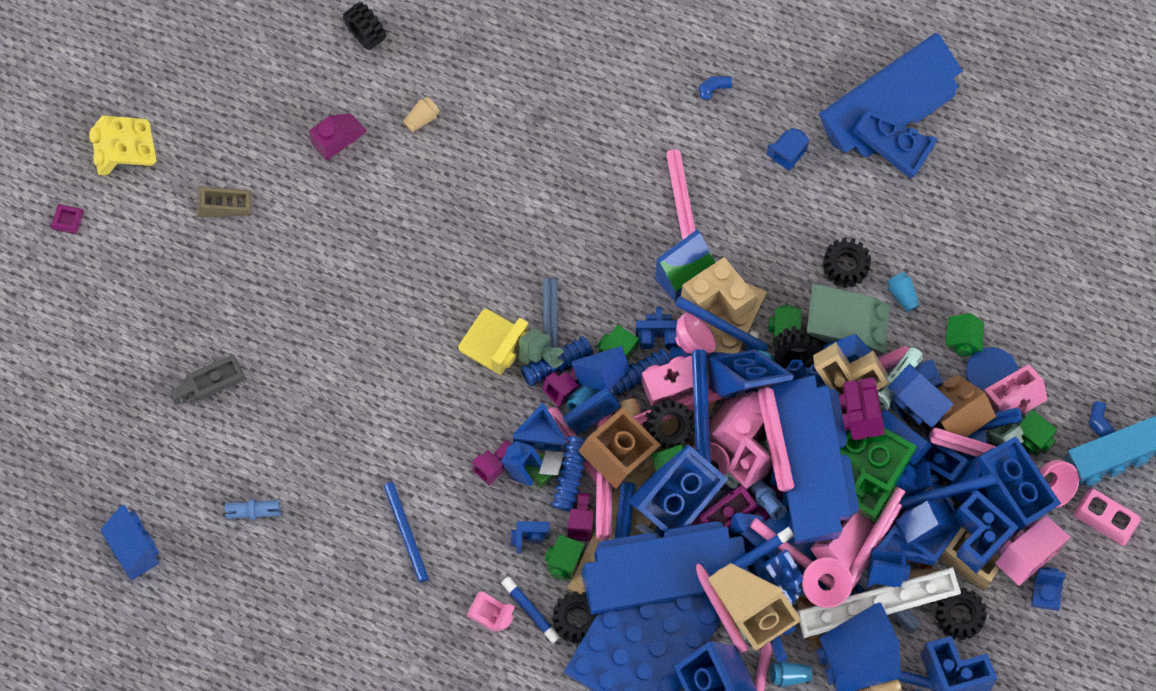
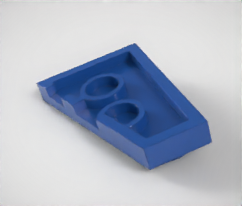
M870 110L862 115L852 131L910 179L917 174L938 138L933 136L927 137L918 133L919 130L900 126L896 124V121Z

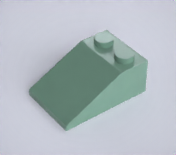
M814 284L812 285L807 334L828 344L857 334L875 352L876 356L883 355L886 350L890 305L872 296Z

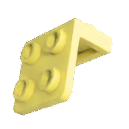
M102 115L91 128L89 138L93 143V161L97 165L98 175H109L117 164L146 166L155 164L156 155L148 120Z
M484 309L458 346L459 351L501 376L505 369L513 364L516 353L519 350L520 338L529 332L528 322L519 317L517 322L513 324L489 309Z

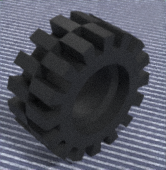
M358 2L343 13V20L345 25L349 27V32H352L353 37L365 49L371 50L386 39V31L382 28V23L378 21L379 18L373 14L374 12L371 9L369 10L368 6L364 5L363 2Z
M842 238L841 243L837 239L833 245L830 244L823 260L824 274H828L827 279L829 281L834 280V285L838 286L841 283L843 288H847L848 284H851V287H855L857 282L861 284L864 278L867 277L871 265V255H868L869 250L867 247L863 249L862 242H859L857 245L855 244L856 239L851 238V242H847V238ZM844 255L851 256L855 259L857 266L851 271L842 270L837 265L838 258Z
M796 326L791 327V331L786 328L775 339V363L786 369L790 362L795 359L802 360L804 367L810 368L814 364L813 355L822 351V340L807 334L803 326H801L800 330H797ZM792 349H804L806 351L794 352Z
M665 400L664 402H656V406L652 405L650 407V413L646 412L645 414L647 421H644L643 426L647 428L646 431L664 449L678 445L685 446V441L692 439V436H690L691 432L695 433V428L693 427L695 419L691 417L693 415L692 411L688 410L686 405L677 401ZM673 414L677 417L679 426L675 433L666 435L662 432L660 423L663 417Z
M962 588L959 595L941 599L936 609L935 618L938 620L937 625L939 629L942 628L944 630L943 634L946 636L950 634L954 640L956 637L960 638V640H965L967 637L969 639L973 638L976 633L980 632L987 617V612H985L986 604L981 603L983 598L980 595L976 597V592L973 590L970 593L966 592L967 588ZM956 605L966 606L971 612V620L964 624L955 622L951 617V609Z
M574 591L573 595L569 596V593H567L563 599L560 598L557 601V606L553 610V625L557 633L563 637V640L567 642L570 640L572 643L577 644V642L582 641L598 613L591 614L585 592H582V595H580L578 591ZM577 608L584 610L588 615L587 623L582 627L571 626L567 621V615L571 610Z

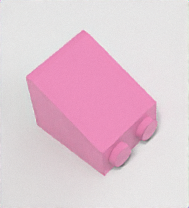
M755 391L725 400L709 422L710 442L723 447L729 454L731 463L744 437L747 436L761 442L766 435L758 394Z

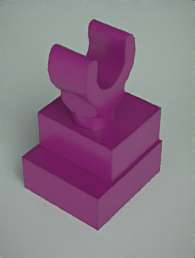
M572 367L569 374L565 371L557 376L553 372L545 379L542 390L558 408L568 401V397L578 388L579 382L574 368Z
M505 440L500 445L494 455L487 450L483 455L479 454L472 461V471L488 486L504 471V465L501 460L506 455L507 447L512 445L508 440Z
M579 493L577 509H571L568 538L578 541H591L594 511H588L590 494Z

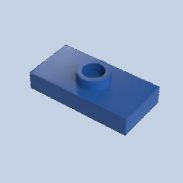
M606 387L562 417L565 423L577 435H580L620 408L621 404Z

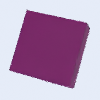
M58 204L51 224L52 230L77 235L84 210Z

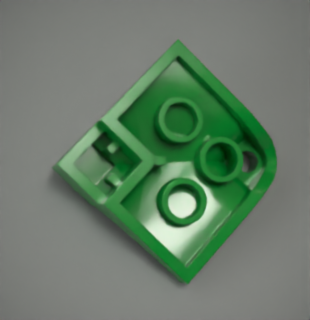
M884 428L885 433L882 436H867V438L857 440L852 438L851 432L848 433L845 430L847 443L843 448H840L841 455H847L851 461L859 506L857 513L875 523L908 463L915 454L917 446Z

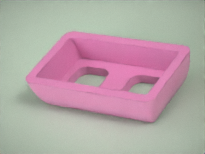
M1094 488L1087 490L1073 513L1074 517L1122 546L1128 543L1141 521L1138 514ZM1094 497L1107 504L1105 511L1100 516L1088 509V505ZM1116 512H1122L1130 517V522L1126 529L1121 530L1111 523Z

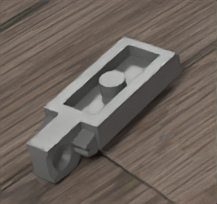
M230 355L186 375V378L181 381L182 385L171 390V395L176 405L188 399L192 403L246 379L235 355Z

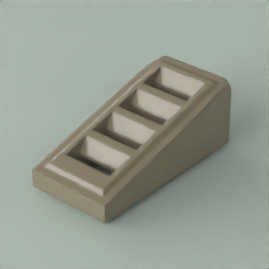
M199 186L197 217L247 216L251 214V190ZM237 197H242V207H237ZM216 198H221V206L216 205ZM227 198H232V206H227ZM206 199H211L210 205H206Z

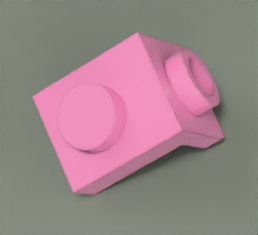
M481 591L477 593L467 617L493 632L502 631L511 624L513 620L512 612L515 606L512 604L504 605Z

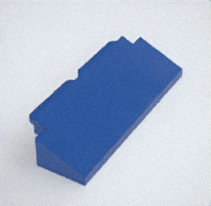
M934 33L818 114L833 147L846 153L854 149V152L861 156L869 157L876 151L852 132L866 111L870 110L885 116L906 128V124L909 122L917 123L955 96L956 89L959 86L954 77L963 72L940 34Z
M815 375L770 386L769 388L773 390L794 483V488L786 491L795 544L838 539L842 532L840 520L850 519L851 515L856 514L859 509L850 458L840 453V448L846 445L847 438L839 394L836 390L829 389V385L817 388Z
M715 521L669 529L665 532L664 538L657 539L653 533H645L600 541L594 553L596 562L584 563L581 573L591 614L706 594L698 578L696 565L700 564L710 577L718 570L730 563H734L746 555L743 536L729 538L728 527H723L722 523Z

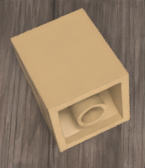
M732 563L708 578L755 651L802 621L781 588Z

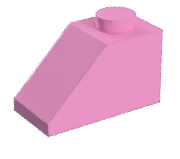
M746 436L742 439L728 472L748 489L769 473L773 464L771 454L757 440Z

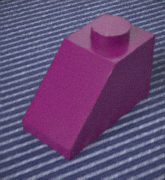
M351 113L328 116L309 130L311 144L326 161L367 132Z

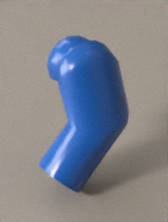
M731 76L709 77L699 85V97L701 99H711L713 97V90L731 89Z
M1096 401L1093 402L1089 426L1099 437L1114 433L1115 428L1104 418L1106 404Z

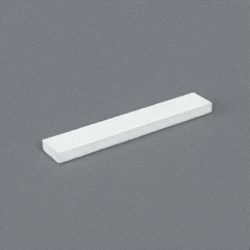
M952 567L903 581L901 588L885 586L849 596L842 604L836 607L822 608L814 606L796 611V613L802 620L799 622L802 637L807 638L828 632L881 602L888 615L959 595L961 591L954 568Z

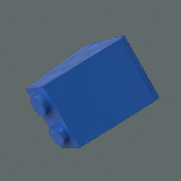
M881 602L872 605L819 637L820 649H816L817 659L820 665H825L827 683L829 686L833 685L835 691H855L901 678L899 640Z
M710 641L674 667L685 691H757L734 645Z

